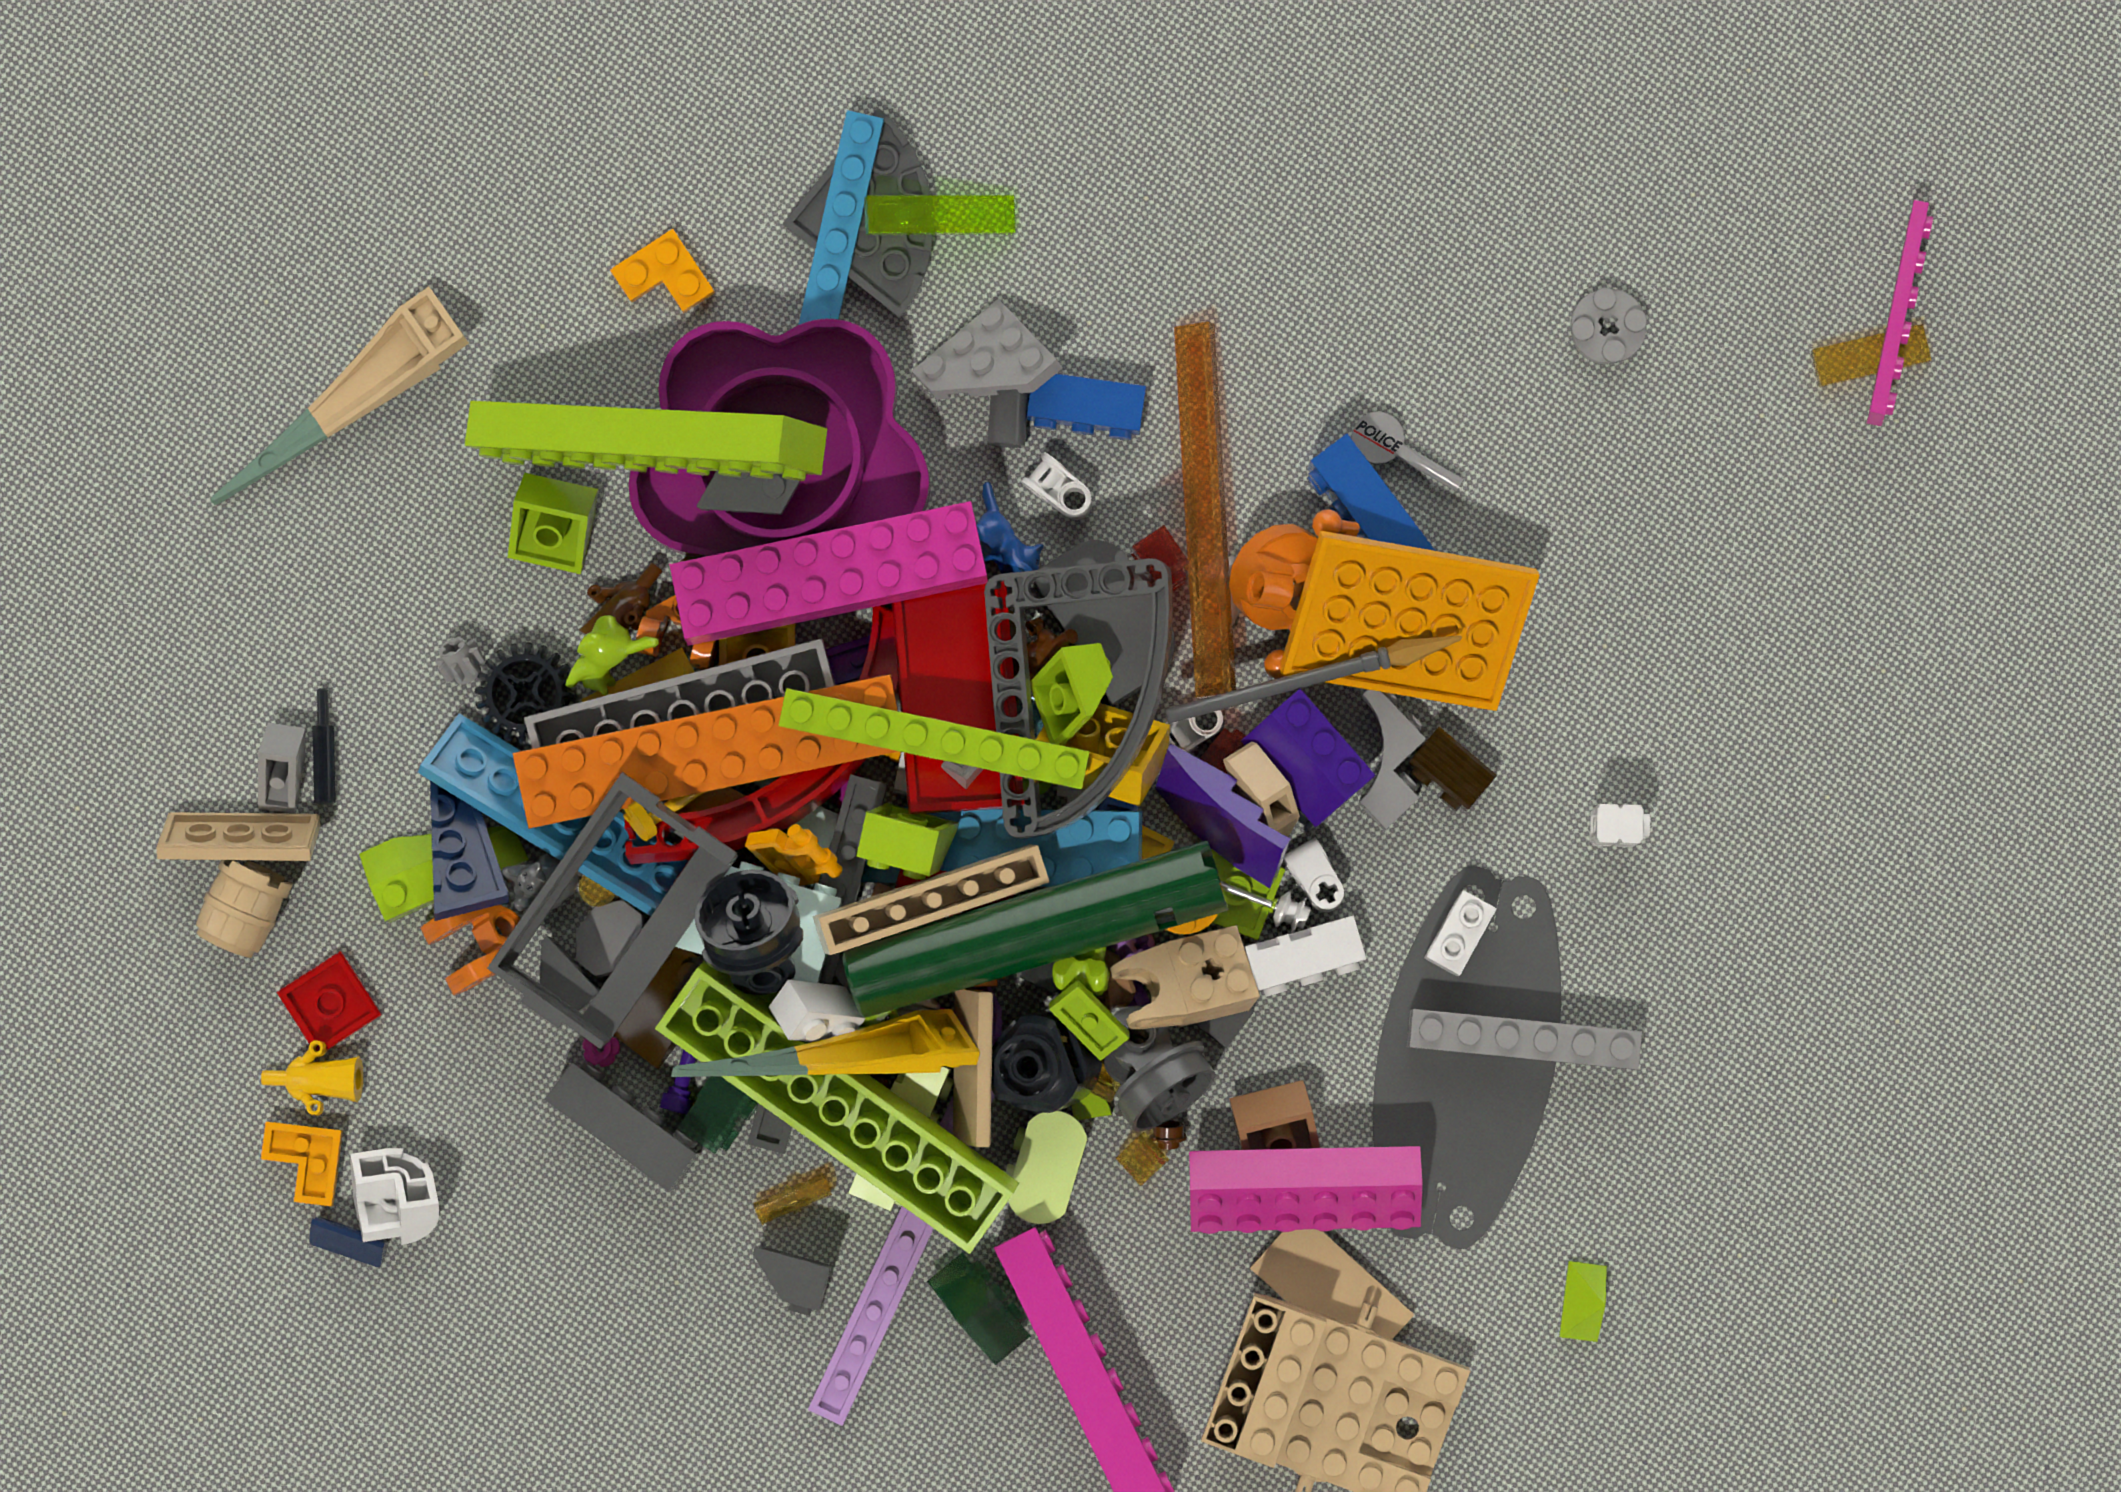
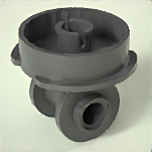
M1129 1006L1114 1014L1130 1031L1129 1039L1103 1059V1064L1110 1077L1122 1084L1116 1092L1119 1101L1118 1105L1113 1109L1114 1113L1119 1117L1124 1116L1132 1129L1140 1132L1155 1128L1190 1107L1210 1088L1216 1074L1201 1053L1204 1050V1045L1201 1041L1188 1042L1173 1048L1170 1043L1169 1026L1147 1029L1129 1028L1126 1022L1129 1014L1144 1007Z

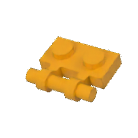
M798 824L792 825L788 829L787 834L780 829H768L767 831L748 834L745 847L775 875H778V872L801 878L799 886L818 883L820 875L827 873L831 878H837L842 873L843 869L837 863L836 855L828 848H822L818 844V838L809 829H803Z

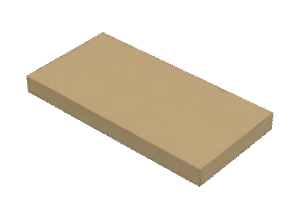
M170 812L156 847L157 859L311 861L321 827L320 815Z
M965 988L955 991V1015L980 1051L977 1065H962L954 1068L953 1135L967 1145L989 1147L991 1137L993 994L988 991Z
M1317 1229L1281 1232L1250 1267L1255 1274L1286 1302H1291L1345 1323L1357 1322L1363 1302L1370 1304L1365 1319H1367L1372 1305L1378 1307L1379 1309L1376 1312L1371 1329L1378 1335L1393 1339L1414 1316L1406 1306L1330 1237Z

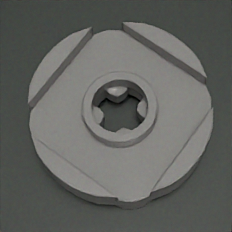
M1598 289L1586 295L1573 311L1570 323L1573 343L1583 357L1596 364L1607 365L1628 360L1637 352L1644 341L1647 318L1637 300L1628 293L1618 289ZM1612 317L1616 320L1615 327L1618 329V333L1615 335L1609 332L1604 336L1600 333L1602 326L1598 321L1601 318L1608 320Z

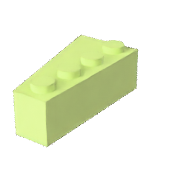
M943 1066L940 1073H899L891 1091L937 1123L940 1115L934 1113L939 1098L947 1100L954 1084V1079L949 1077L951 1070ZM856 1173L848 1192L849 1194L889 1211H892L894 1204L902 1206Z

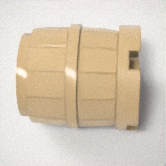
M221 860L218 866L220 871L203 899L204 903L196 922L198 927L196 934L222 949L252 958L254 952L258 953L270 931L273 930L283 899H287L294 883L284 882V876L250 860H247L244 865L235 862V860Z

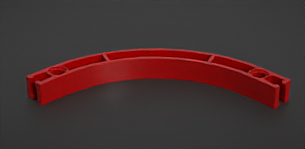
M884 605L873 607L868 653L859 680L891 674L895 698L898 703L899 686L892 608H887ZM866 758L783 775L756 792L730 803L678 815L696 828L700 826L732 850L742 849L745 847L749 833L767 831L768 829H780L782 831L809 815L832 797L849 780L850 774L853 775ZM624 819L625 830L629 835V840H636V832L627 820ZM663 820L655 825L657 828L656 844L633 847L632 841L625 842L626 857L630 864L689 860L699 848L697 844L685 836L679 844H667V836L676 830Z

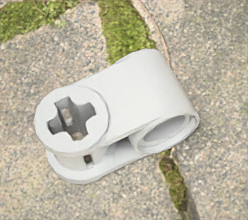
M1044 452L1041 456L1042 462L1029 478L1024 477L1020 482L1044 502H1048L1065 517L1071 520L1085 518L1090 513L1093 503L1089 489L1070 474L1061 463ZM1072 492H1079L1085 496V503L1080 509H1069L1064 504L1066 496Z
M1221 710L1214 711L1217 715V724L1210 730L1200 729L1196 725V717L1170 723V733L1178 741L1179 748L1192 753L1201 744L1217 735L1224 724ZM1169 736V745H1175Z
M1316 837L1285 854L1283 860L1297 884L1303 889L1311 905L1320 912L1336 910L1343 900L1344 889L1332 868L1328 856ZM1324 885L1327 889L1334 887L1336 890L1332 897L1334 902L1329 903L1326 899L1320 901L1317 899V896L1320 894L1319 886Z

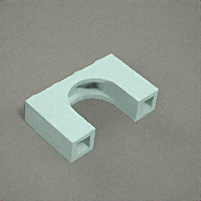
M741 861L739 869L731 866L725 876L743 870H763V867ZM778 872L777 876L783 879L797 894L799 902L796 906L800 915V927L804 931L803 941L791 955L796 970L793 980L819 983L827 954L823 951L812 916L841 907L843 899L835 897L837 892L835 888L815 883L814 889L811 890L799 886L801 878ZM694 919L675 947L702 954L704 946Z

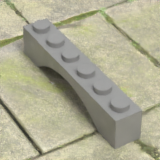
M1411 1009L1406 1048L1639 1070L1642 1031Z

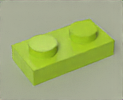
M1079 980L1049 1002V1010L1100 1061L1129 1039L1130 1031Z

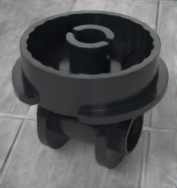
M763 870L738 871L726 875L713 883L699 899L694 916L695 925L704 946L702 955L705 963L717 971L730 974L733 985L744 993L766 995L780 991L787 980H793L795 977V963L791 955L803 941L804 931L800 927V915L796 906L799 900L796 892L779 876Z

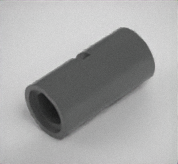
M1017 389L1000 390L999 395H990L987 445L1004 448L1025 447L1028 393H1019Z

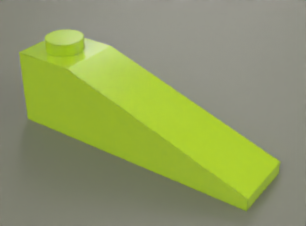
M505 826L487 828L501 872L504 867L516 866L529 860L518 834ZM432 834L392 838L359 853L369 887L386 922L392 923L434 903Z

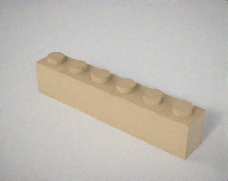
M1029 844L812 917L824 953L833 955L1049 883V879L1038 845Z

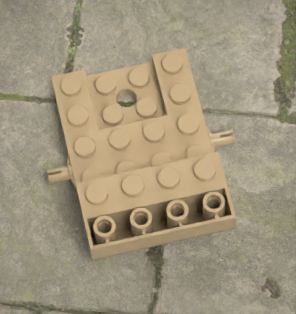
M1254 1293L1201 1437V1442L1272 1468L1277 1463L1293 1469L1300 1475L1295 1492H1302L1304 1486H1306L1304 1492H1311L1315 1481L1328 1482L1353 1492H1427L1431 1475L1454 1411L1458 1407L1469 1377L1470 1368L1378 1335L1371 1329V1326L1379 1308L1372 1305L1368 1317L1365 1319L1370 1307L1369 1303L1363 1302L1356 1323H1345L1291 1302L1288 1303L1270 1296ZM1412 1417L1418 1422V1431L1414 1436L1405 1438L1397 1433L1396 1425L1401 1418Z

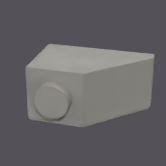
M274 723L267 724L258 751V809L296 814L305 761L306 728Z

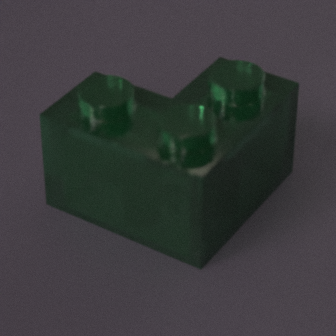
M710 1076L698 1093V1099L684 1117L678 1129L712 1153L718 1154L721 1148L726 1152L731 1148L740 1134L735 1128L742 1118L746 1121L751 1119L757 1110L758 1102L723 1077Z
M962 1252L927 1282L958 1324L989 1359L997 1365L1031 1337L1022 1325L1027 1318L1013 1301L1009 1305L1005 1304L1009 1297L995 1281L991 1285L987 1282L993 1276L978 1259L972 1263Z

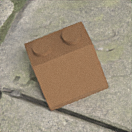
M1303 1080L1229 1098L1241 1150L1320 1148L1313 1111Z

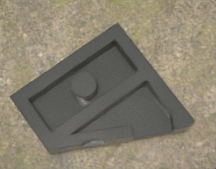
M716 471L696 507L702 511L718 510L782 515L801 481L782 478V474H774L773 479L752 477L750 473L742 472L741 477L719 475L718 471Z

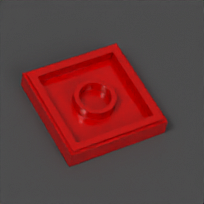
M342 951L276 992L309 1045L315 1040L322 1041L326 1044V1052L383 1015ZM319 1045L316 1047L317 1052L320 1050Z

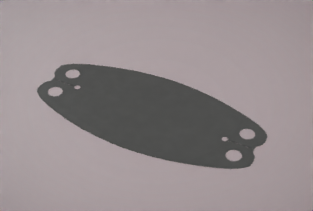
M1468 866L1462 869L1446 885L1431 908L1409 950L1395 985L1384 1021L1377 1055L1373 1094L1374 1147L1420 1146L1421 1227H1411L1405 1230L1390 1228L1391 1231L1397 1236L1417 1239L1425 1233H1432V1235L1438 1236L1444 1245L1458 1249H1467L1485 1234L1514 1187L1539 1130L1550 1094L1556 1062L1492 1055L1483 1057L1481 1054L1406 1048L1410 1010L1419 1009L1487 1016L1508 1009L1511 1019L1560 1023L1561 971L1557 930L1550 898L1544 886L1537 879L1517 876L1511 881L1503 880L1502 882V880L1496 879L1490 870L1475 866ZM1468 885H1477L1484 892V902L1497 908V912L1495 911L1489 924L1496 923L1498 929L1496 932H1490L1488 926L1486 927L1460 976H1455L1424 959L1459 893ZM1527 895L1534 900L1536 910L1531 918L1520 919L1513 914L1512 903L1516 897ZM1439 1182H1443L1446 1185L1445 1191H1437L1436 1185ZM1458 1206L1468 1207L1474 1215L1473 1224L1466 1230L1455 1229L1450 1223V1213Z

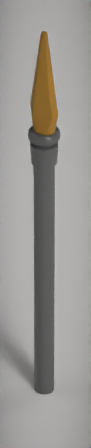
M1462 636L1401 639L1387 648L1380 647L1377 652L1373 650L1361 654L1360 657L1166 708L1165 713L1168 724L1363 671L1366 673L1380 670V667L1389 669L1391 665L1408 666L1460 641Z

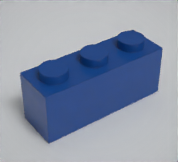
M1055 374L1036 391L1030 392L1027 420L1034 421V427L1040 429L1056 430L1058 424L1072 426L1071 432L1077 434L1094 435L1095 429L1109 431L1110 438L1131 440L1132 435H1140L1146 386Z

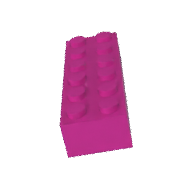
M1420 1146L1189 1151L1191 1232H1203L1206 1234H1213L1219 1231L1253 1233L1259 1230L1292 1232L1294 1230L1317 1229L1319 1231L1357 1229L1365 1231L1372 1228L1405 1230L1411 1227H1421L1422 1168Z

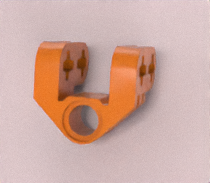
M676 595L647 610L646 616L642 617L636 639L645 636L657 638L659 645L644 649L638 653L657 657L668 619H671L675 625L682 626ZM719 639L694 644L690 656V665L702 670L713 668L719 650Z
M496 905L434 921L433 918L420 927L428 945L472 923V933L481 951L487 954L468 963L445 978L453 996L463 993L496 975L487 967L520 921L517 913L502 905ZM495 925H496L497 927H499V929H500L501 932H502V935H500V934L498 933V931L496 930Z

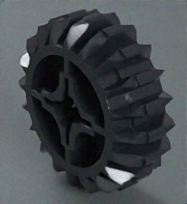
M531 642L525 644L524 654H520L517 644H511L512 656L509 658L503 650H498L496 653L502 662L498 666L490 659L485 662L486 666L492 669L493 672L490 676L479 672L477 677L484 682H488L487 687H476L474 691L478 695H486V700L476 703L477 709L484 710L489 708L490 710L481 718L482 721L487 724L495 719L497 720L491 732L497 735L504 728H507L504 740L507 742H511L517 732L519 733V743L521 745L527 744L528 731L526 724L511 722L516 715L519 716L522 711L528 708L536 709L540 713L566 707V700L574 701L578 699V694L566 692V688H568L565 685L567 678L563 679L562 677L571 670V667L568 664L561 665L558 668L555 667L561 659V655L558 653H554L546 660L548 647L544 645L539 648L537 655H534V646ZM524 663H533L541 666L537 672H533L532 675L525 679H518L508 672L512 667ZM550 674L554 678L557 689L553 708L544 701L541 695L542 688ZM500 680L511 691V699L503 713L499 710L496 700V691ZM514 681L519 686L524 685L526 688H528V684H532L534 687L531 692L541 705L538 706L533 701L529 702L526 699L524 703H520L521 694L512 685V682Z

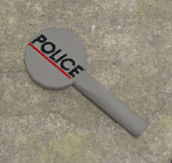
M1382 411L1370 412L1362 416L1354 425L1351 439L1369 463L1385 464L1397 457L1454 491H1457L1463 481V478L1404 445V431L1399 421L1391 414Z

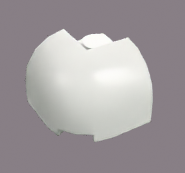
M386 1148L350 1154L354 1204L363 1242L400 1237L401 1245H405L427 1236L436 1227L439 1219V1202L433 1173L428 1162L423 1163L418 1158L403 1153V1148Z

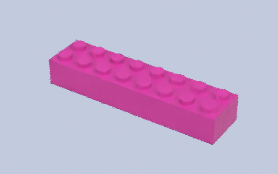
M971 501L669 564L684 639L688 646L988 582Z
M1034 1226L994 1246V1250L1113 1492H1175L1166 1472L1158 1474L1153 1464L1154 1461L1158 1460V1456L1149 1437L1141 1439L1136 1430V1427L1141 1425V1421L1132 1403L1129 1402L1124 1405L1119 1395V1392L1123 1391L1124 1387L1115 1368L1107 1370L1101 1359L1107 1355V1352L1098 1334L1095 1333L1090 1336L1084 1324L1090 1321V1318L1081 1299L1073 1301L1067 1288L1073 1286V1283L1064 1265L1061 1264L1056 1267L1050 1255L1056 1249L1047 1230L1039 1233L1037 1227Z

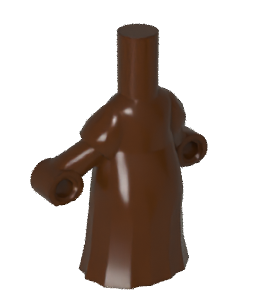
M651 562L637 581L620 582L615 587L590 586L587 594L596 603L600 604L606 598L610 599L578 631L584 636L592 632L598 618L604 615L614 616L617 622L628 631L630 628L638 630L642 619V612L649 606L651 596L649 589L663 571Z
M1040 617L1025 623L1031 636H1038L1036 640L1027 643L1030 681L1062 647H1069L1078 641V634L1075 630L1068 629L1057 636L1051 629L1045 628V623ZM1012 657L1014 677H1016L1020 666L1018 661Z

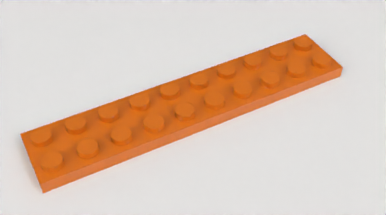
M891 674L807 691L808 693L898 711ZM783 696L512 754L528 829L592 816L622 772L661 799L660 801L898 751L780 727L778 725L784 701ZM629 797L621 809L628 808V805L635 801Z

